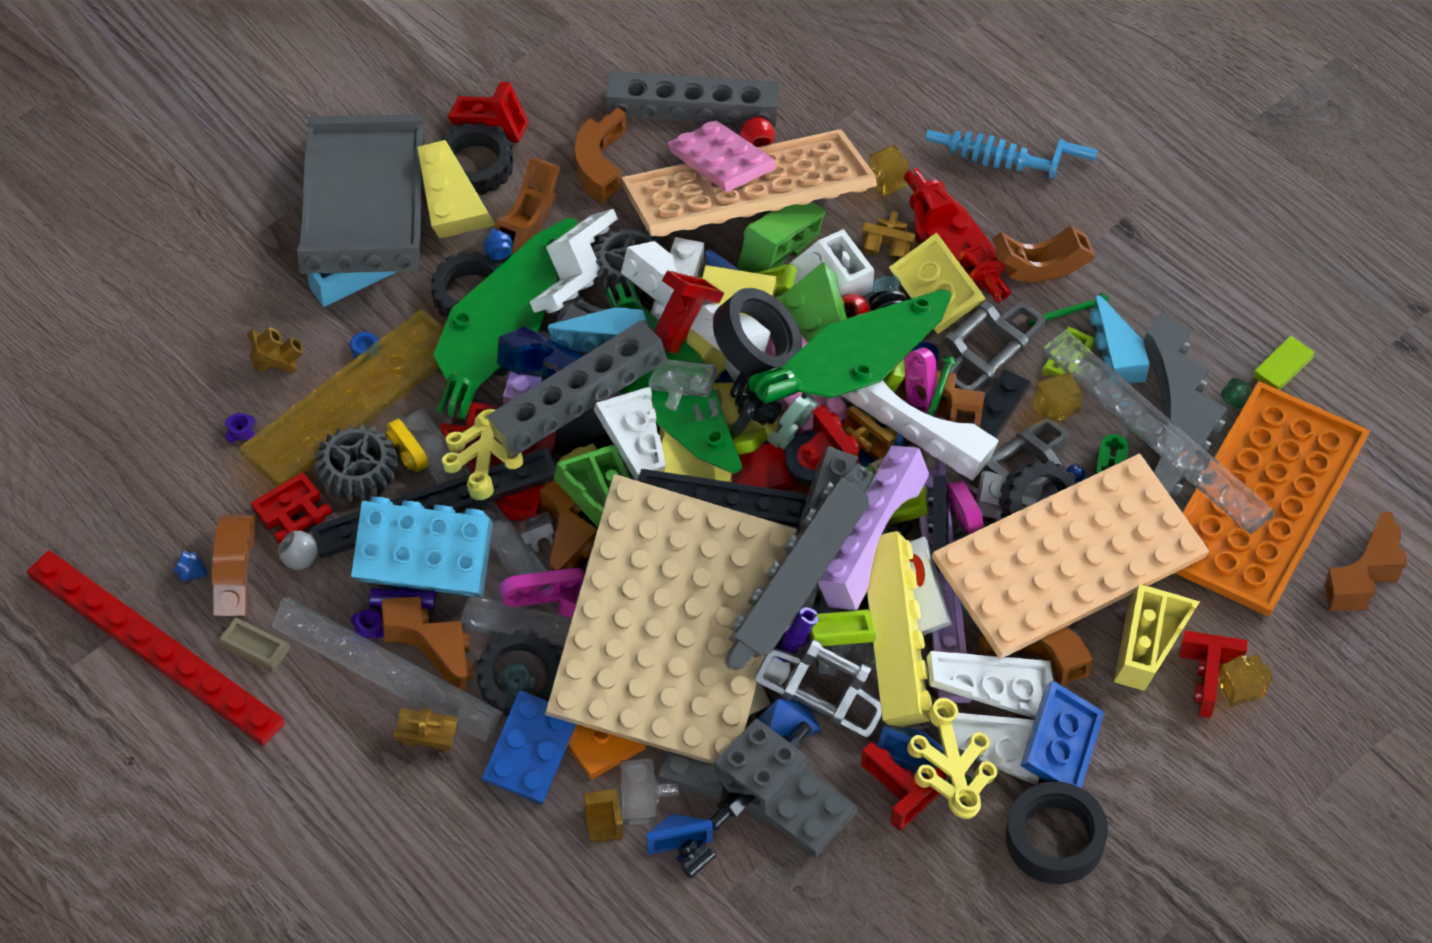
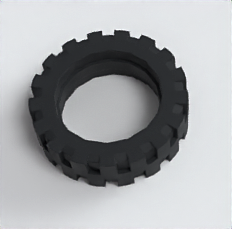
M466 123L463 124V127L458 128L456 126L452 128L451 133H445L441 138L442 141L446 140L454 155L463 148L483 146L493 150L499 156L496 163L486 170L478 172L464 170L479 195L487 194L489 190L495 191L499 189L501 183L505 184L509 180L508 175H511L513 172L512 144L510 140H507V135L503 131H497V127L492 125L488 127L485 126V123H477V125Z
M467 251L459 252L458 256L454 257L451 255L446 258L445 263L441 262L437 266V272H433L431 283L433 304L435 309L438 308L440 316L448 318L451 309L460 302L453 299L447 293V288L454 280L465 275H480L487 278L503 263L500 260H492L489 258V255H482L479 251H473V253L468 254Z
M1031 461L1017 466L1016 471L1008 474L1006 477L1008 480L1002 484L1000 492H1003L1002 498H999V507H1002L1003 513H1000L1001 518L1003 519L1022 510L1024 489L1033 478L1038 476L1048 478L1056 486L1058 492L1076 484L1074 480L1076 478L1071 471L1067 472L1064 465L1054 464L1053 461Z
M515 630L513 634L503 633L499 635V639H493L480 656L477 684L478 688H480L481 696L484 701L490 704L492 710L502 712L505 717L509 716L516 698L509 697L499 690L495 684L493 672L498 660L509 652L519 650L531 652L542 660L546 666L547 681L543 689L534 696L549 701L560 662V654L556 647L553 648L551 646V642L544 637L542 639L538 637V633L530 631L528 634L523 633V630Z

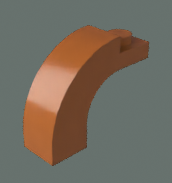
M618 107L610 114L605 115L599 123L589 118L580 128L575 140V170L577 179L585 192L602 205L622 188L621 169L602 155L612 143L626 132V113Z
M536 157L530 158L522 188L514 206L505 216L496 219L494 229L502 231L511 237L513 243L511 255L541 231L556 196V192H553L560 166Z
M1072 225L1053 238L1036 244L1020 243L1003 232L992 238L997 249L995 250V255L1005 265L1009 278L1021 282H1041L1060 278L1078 270L1096 258L1087 235Z
M224 514L219 519L212 560V585H214L213 615H247V574L250 551L255 546V515Z
M1067 626L1014 652L1031 653L1043 660L1051 661V668L1060 685L1089 677L1093 659L1083 641ZM980 636L976 654L997 656L985 636Z

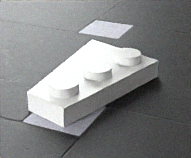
M651 387L597 402L594 408L597 417L613 444L616 445L620 456L636 481L639 479L641 469L664 472L666 466L660 435L657 433L655 423L656 413L651 402Z
M958 713L952 723L959 754L962 755L968 748L967 743L974 733H984L989 738L990 745L983 754L976 757V761L981 763L985 761L991 762L1000 771L1034 785L1038 784L1039 777L1020 766L1034 720ZM974 740L976 745L983 747L981 742Z

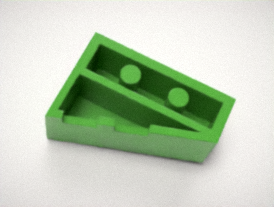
M811 201L806 205L795 204L786 206L779 211H768L758 221L751 222L743 234L745 239L737 269L756 273L786 265L783 262L792 253L798 256L820 234L826 210Z
M824 262L777 298L790 312L799 331L807 342L814 338L826 325L847 319L843 298L840 296L837 286L836 274Z
M615 444L558 462L554 474V480L597 528L613 475L616 474L629 479L630 477Z

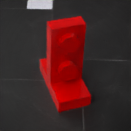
M500 82L493 97L458 96L448 115L452 125H463L466 123L477 125V123H485V126H501L507 135V139L514 143L520 142L529 123L510 82Z
M667 270L662 282L670 286L674 291L653 332L661 339L664 349L670 353L678 354L704 300L720 303L724 292L703 278Z
M1184 630L1179 647V657L1199 660L1197 675L1202 676V684L1196 685L1194 703H1199L1198 716L1212 717L1216 703L1219 665L1225 664L1242 667L1247 652L1248 640Z
M872 742L862 750L861 766L900 799L892 808L890 821L897 830L901 831L940 795L931 786L923 788L917 785L914 780V774L908 769H902L894 762L893 757L887 750L879 749ZM936 767V775L946 781L947 775Z

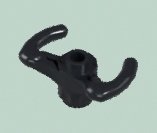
M741 372L730 390V396L736 398L735 406H738L737 412L740 414L737 421L729 429L733 440L740 436L751 420L762 425L766 423L772 425L776 421L782 406L779 401L764 404L755 395V392L749 388V377Z

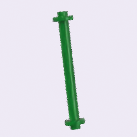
M1100 293L1098 295L1101 296L1107 303L1109 302V297L1107 295L1105 296L1104 293ZM1095 299L1043 314L1045 321L1092 308L1094 307ZM1029 318L1026 320L1028 326L1033 327L1036 324L1034 320L1032 321Z
M951 356L941 360L944 362V366L927 412L928 415L933 417L951 366H956L957 364Z

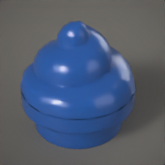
M491 229L484 240L483 249L490 259L501 260L512 253L511 247L513 243L508 234Z
M184 550L173 573L179 575L178 579L184 582L190 579L197 580L200 577H206L207 571L199 554L194 551L189 553Z

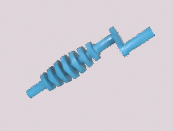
M928 129L925 141L948 146L950 153L956 155L957 149H960V157L965 159L968 153L972 152L971 161L975 163L978 162L980 155H984L982 166L988 167L992 157L995 158L993 168H1000L1001 161L1003 160L1006 161L1005 169L1011 170L1012 164L1015 163L1017 164V171H1022L1023 167L1026 168L1027 166L1049 172L1048 178L1051 179L1055 178L1062 153L1093 161L1096 160L1098 153L1096 149L1059 139L1053 161L1031 156L1027 153L1028 149L1022 147L1020 153L1016 152L1017 144L1011 143L1009 150L1005 149L1006 140L1002 138L998 147H995L996 136L993 135L989 136L987 144L983 143L984 134L978 133L976 141H972V132H967L964 139L961 138L962 131H955L954 134L948 135Z

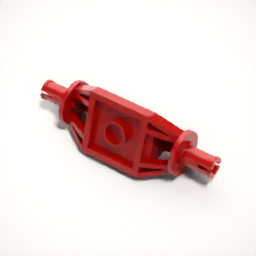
M913 168L915 175L911 169L907 171L903 180L913 191L909 200V206L913 210L915 239L918 243L922 244L937 233L979 290L986 288L996 303H1001L999 296L1005 301L1011 294V290L1000 278L1005 265L997 259L995 255L996 249L967 210L946 192L942 181L931 180L927 182L918 168ZM972 266L975 267L972 272L967 270Z

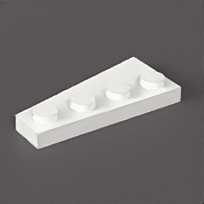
M931 651L927 655L929 685L931 687L1033 719L1036 717L1045 685L1053 681L1051 661L1010 657L999 659L997 656Z

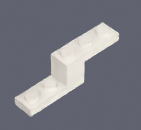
M614 209L590 215L546 247L560 280L530 301L534 313L547 310V313L555 312L564 307L563 302L579 296V290L586 289L594 284L593 279L598 276L597 271L600 269V266L596 263L597 259L590 244L595 241L594 237L610 230L608 226L618 219Z

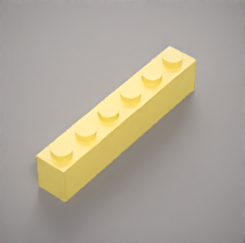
M898 531L882 534L879 539L872 564L867 594L870 616L876 633L873 644L882 719L888 725L905 727L929 722L928 710L932 707V700L925 687V679H928V669L921 655V649H924L925 644L921 630H918L917 619L921 617V612L917 600H914L913 589L917 588V580L914 571L910 568L909 560L913 559V550L910 541L906 540Z

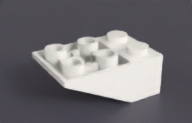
M844 229L818 240L790 263L797 269L794 285L824 262L836 274L840 296L848 293L864 296L873 290L874 269Z

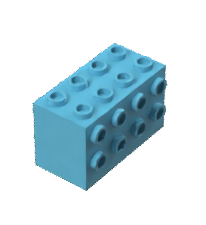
M372 496L370 502L362 501L351 577L358 582L426 591L435 590V592L483 598L493 522L481 510L466 509L465 514L455 513L453 507L434 505V509L430 510L424 509V506H421L419 502L402 501V506L393 505V502H390L388 498Z

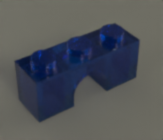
M526 327L509 332L498 339L497 364L518 375L527 371H542L541 382L583 356Z

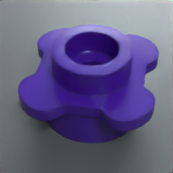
M235 413L225 420V426L227 427L226 441L230 443L236 440L252 441L256 436L253 431L255 418L244 413Z
M367 609L351 616L350 623L354 625V638L356 640L365 641L366 638L373 637L376 639L383 638L380 613Z

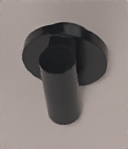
M692 838L678 848L680 853L676 860L682 866L685 875L691 879L715 859L716 855L708 848L704 840L696 841Z

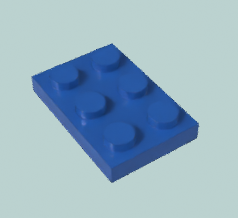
M1054 681L1049 682L1045 685L1020 766L1046 782H1066L1082 788L1104 711Z
M519 690L483 774L482 781L543 805L577 724L545 715L548 701Z

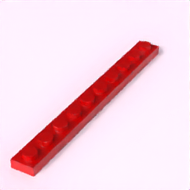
M48 550L27 570L29 578L261 746H264L285 725L282 716L52 551Z

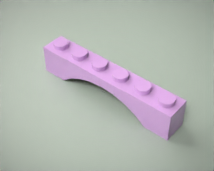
M891 445L865 493L868 496V508L818 581L828 607L857 610L869 588L875 551L888 520L902 503L910 498L918 497L929 476L919 448Z

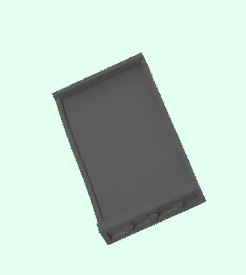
M423 114L308 117L300 244L297 247L300 274L420 271L422 170L417 147L423 146L425 140Z

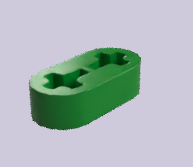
M1110 434L1102 439L1095 474L1126 460L1128 443L1124 437ZM1111 446L1117 447L1116 457L1110 456Z

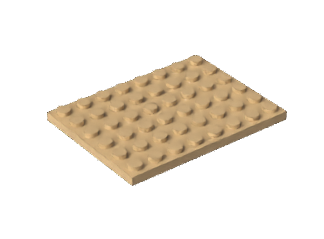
M614 474L545 715L714 765V762L745 730L757 684L755 675L764 657L752 656L750 661L746 662L744 668L737 669V671L728 669L724 664V659L733 645V642L729 640L733 631L729 628L739 613L745 615L751 606L747 602L749 597L758 586L764 587L769 579L765 576L766 572L775 560L779 562L786 554L783 547L792 534H796L797 529Z

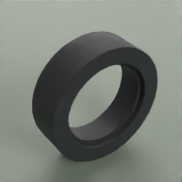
M743 288L720 305L714 313L713 332L721 352L738 371L749 378L755 374L784 366L802 349V337L794 318L780 301L763 290ZM739 313L753 317L771 332L770 337L774 343L775 357L762 352L749 340L742 328Z
M1066 782L1040 783L1024 791L1012 805L1006 828L1007 849L1014 863L1024 873L1036 880L1051 884L1075 882L1090 874L1099 864L1108 836L1107 818L1099 802L1084 789ZM1042 809H1065L1075 814L1084 823L1089 841L1075 855L1064 858L1050 857L1042 854L1030 844L1025 834V823L1034 813Z

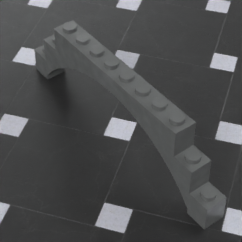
M1160 313L1143 340L1146 353L1157 377L1164 411L1162 448L1153 473L1173 501H1175L1184 487L1180 484L1183 478L1189 480L1196 470L1198 464L1195 463L1197 457L1199 456L1203 459L1210 449L1212 443L1209 439L1211 436L1218 437L1224 428L1226 421L1222 420L1227 408L1203 395L1208 386L1205 377L1209 369L1185 356L1191 346L1187 342L1191 330Z

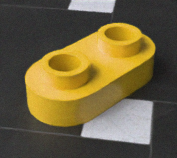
M399 418L387 423L385 435H387V440H392L394 448L396 447L400 452V458L404 466L408 470L412 468L415 472L428 467V460L423 449Z

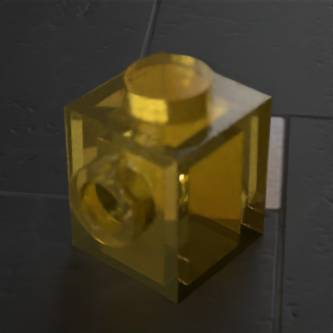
M895 144L870 154L869 167L876 175L877 186L875 187L881 196L907 186L903 177L909 171V163Z
M1067 372L1037 382L1033 404L1036 411L1042 413L1044 418H1050L1053 421L1057 419L1064 420L1072 414L1080 412L1083 393L1072 374Z
M1259 654L1249 657L1239 656L1231 662L1223 664L1218 681L1232 707L1266 697L1270 683H1272V673L1268 665L1263 664Z

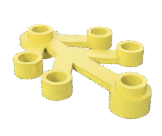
M493 409L481 412L475 418V425L465 432H452L446 436L447 447L451 451V453H447L442 458L443 467L446 472L455 473L459 471L464 464L478 455L475 473L471 474L467 481L469 495L475 500L487 499L494 492L491 477L488 476L491 453L502 460L509 469L519 468L523 464L521 452L512 457L503 445L494 440L495 436L487 418V415L495 411ZM481 435V439L459 454L455 453L463 450L468 442Z
M940 698L930 708L929 717L931 722L939 728L945 755L932 747L928 740L921 735H916L910 740L907 745V751L914 758H926L949 775L953 786L936 775L935 769L929 765L920 766L914 775V780L920 787L927 788L931 786L946 797L950 810L957 817L970 819L979 812L981 807L979 793L986 784H990L997 775V768L991 762H982L975 771L976 778L967 786L965 772L976 757L986 751L990 745V740L984 733H974L967 743L968 748L960 757L952 723L958 715V708L952 700ZM974 740L981 742L983 747L976 745ZM914 743L919 744L922 750L917 749ZM982 770H987L990 776H986ZM921 773L927 774L930 779L923 778ZM960 801L965 802L967 804V807L964 806Z

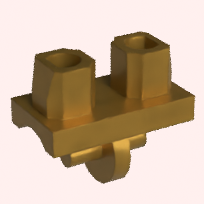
M892 211L890 219L879 217L877 225L864 222L862 228L864 239L863 252L868 255L878 256L881 244L892 246L889 254L890 259L898 261L915 249V234L906 232L908 224L899 222V213Z
M271 327L263 333L254 329L247 333V338L252 343L249 358L252 359V366L255 370L265 372L270 367H275L290 374L298 370L296 359L304 353L299 339L291 337L286 342H283L278 330Z
M854 405L848 408L846 412L847 418L842 425V430L847 436L852 435L859 447L876 461L885 457L891 445L895 444L898 432L889 426L882 428L876 423L877 419L864 410L860 411Z
M423 707L422 711L401 708L393 735L394 741L403 742L407 746L423 745L434 747L438 751L447 752L452 749L458 726V717L435 714L431 712V708Z

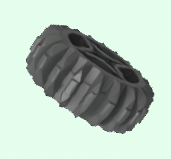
M632 225L628 230H623L619 226L616 233L608 230L606 237L600 236L598 244H594L592 248L597 259L596 263L600 266V269L597 271L598 276L595 278L597 285L603 286L605 293L606 289L610 287L617 298L619 294L616 284L621 283L627 298H629L631 293L627 280L630 279L621 273L627 247L655 241L668 252L667 247L662 242V238L650 236L649 233L646 234L643 227L636 231ZM635 284L640 298L644 291Z
M363 423L359 429H354L349 424L348 430L342 431L340 428H337L336 436L327 433L326 442H320L319 451L315 455V472L318 475L321 486H325L328 494L335 492L338 500L346 495L350 503L354 497H359L364 501L366 495L370 494L376 497L377 490L386 492L387 484L393 483L394 474H397L398 454L395 451L392 440H387L385 432L377 433L374 426L366 430ZM370 453H373L376 456H378L380 461H375L374 458L370 456ZM333 464L339 465L343 472L340 473L335 470Z

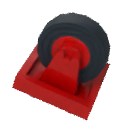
M824 405L813 410V431L797 435L790 441L785 451V466L789 475L797 483L805 486H811L820 453L827 447L858 456L856 464H860V447L852 435L847 436L838 416L834 412L829 413Z

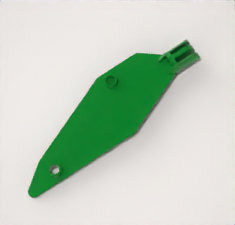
M566 218L535 234L451 309L433 354L446 380L444 391L436 409L437 413L444 414L450 399L448 416L455 418L461 405L460 419L465 420L476 390L538 333L546 310L534 313L530 301L556 283L559 277L546 247L578 225L576 219Z
M627 280L632 297L627 298L621 283L616 284L621 299L616 302L611 288L608 287L606 289V295L611 308L643 310L649 328L654 331L659 320L642 306L635 284L631 280ZM685 341L678 354L670 353L664 349L668 361L618 391L624 395L651 387V402L653 409H655V423L696 458L729 473H737L741 470L740 458L702 356ZM709 399H713L716 402L718 415L713 417L710 414ZM697 404L705 417L704 420L697 421L695 419L693 405Z
M938 290L826 325L784 366L751 376L748 380V386L764 404L792 396L797 392L834 398L880 383L942 321L952 295L947 290Z

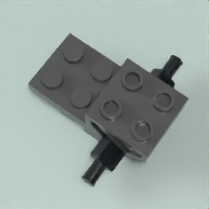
M756 718L714 762V773L729 792L717 804L719 810L709 819L712 821L714 831H718L730 817H737L744 809L745 812L761 824L765 825L769 822L816 858L854 817L858 806L806 769L807 755L800 751L802 748L800 742L812 729L804 721H801L790 735H783L781 737Z

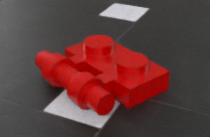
M303 472L251 502L253 512L268 530L278 524L282 527L281 530L273 534L279 545L290 532L303 531L312 525H319L324 522L323 519L332 514V510L327 503L316 508L314 503L321 500L320 492ZM303 510L306 514L305 516L294 522L290 519V517Z

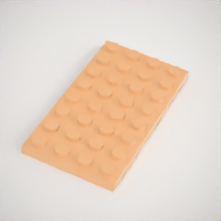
M842 129L757 147L774 159L776 169L728 192H725L686 163L621 177L623 189L650 236L659 237L667 236L671 232L678 230H694L705 224H721L728 219L736 217H752L756 213L763 211H779L790 205H806L813 200L821 198L833 199L840 194L848 192H863L868 188L877 186L876 175Z
M1137 454L934 551L931 558L999 659H1002L1133 594L1139 584L1149 586L1207 557L1209 549L1141 454Z

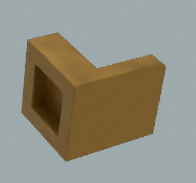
M617 789L584 793V810L590 842L598 843L623 839V823Z

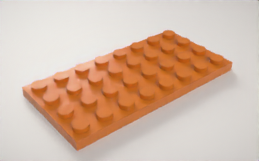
M1258 381L1183 511V515L1209 549L1207 557L1175 572V574L1270 618L1364 446L1370 430Z

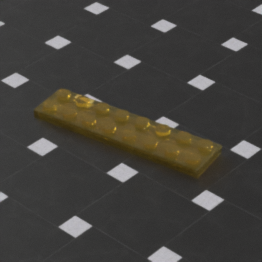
M421 308L239 447L241 455L277 487L298 474L304 473L316 464V452L321 451L319 449L320 442H327V433L336 436L337 428L346 431L349 424L354 429H359L362 423L365 426L439 368L433 354L444 327Z

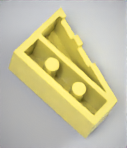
M446 140L417 147L431 226L438 237L441 239L495 226L493 219Z
M1139 584L1128 602L1114 682L1145 691L1200 601Z

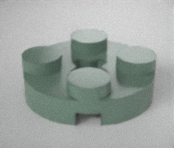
M802 393V396H799L778 421V430L776 432L772 430L767 441L776 448L780 447L785 450L790 441L795 437L794 434L799 428L797 425L799 424L803 427L813 415V410L817 406V403L814 401L815 398L807 393Z

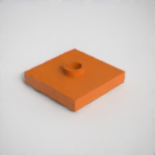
M577 724L567 748L589 779L592 780L646 749V745Z

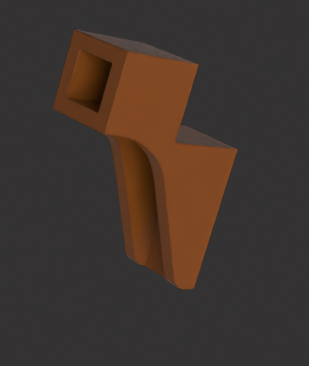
M936 371L937 383L940 378L941 371ZM949 373L938 404V415L946 421L974 424L980 428L985 392L955 388L957 374ZM904 377L894 394L907 403L906 378ZM918 385L917 392L925 400L926 391L921 385Z
M556 481L546 483L540 489V505L542 509L549 512L558 524L550 557L551 571L579 568L590 557L597 529L582 519L585 513Z
M1383 512L1380 514L1365 552L1358 561L1345 567L1329 568L1324 583L1329 611L1367 610L1371 597L1375 596V582L1399 580L1402 569L1407 566V556L1405 550L1400 548L1401 529L1399 524H1395L1393 512Z
M420 597L382 599L381 620L384 643L397 642L416 647L425 655L452 691L466 693L467 680H473L472 661H466L465 652H470L469 634L462 631V622L428 623L427 609H421Z

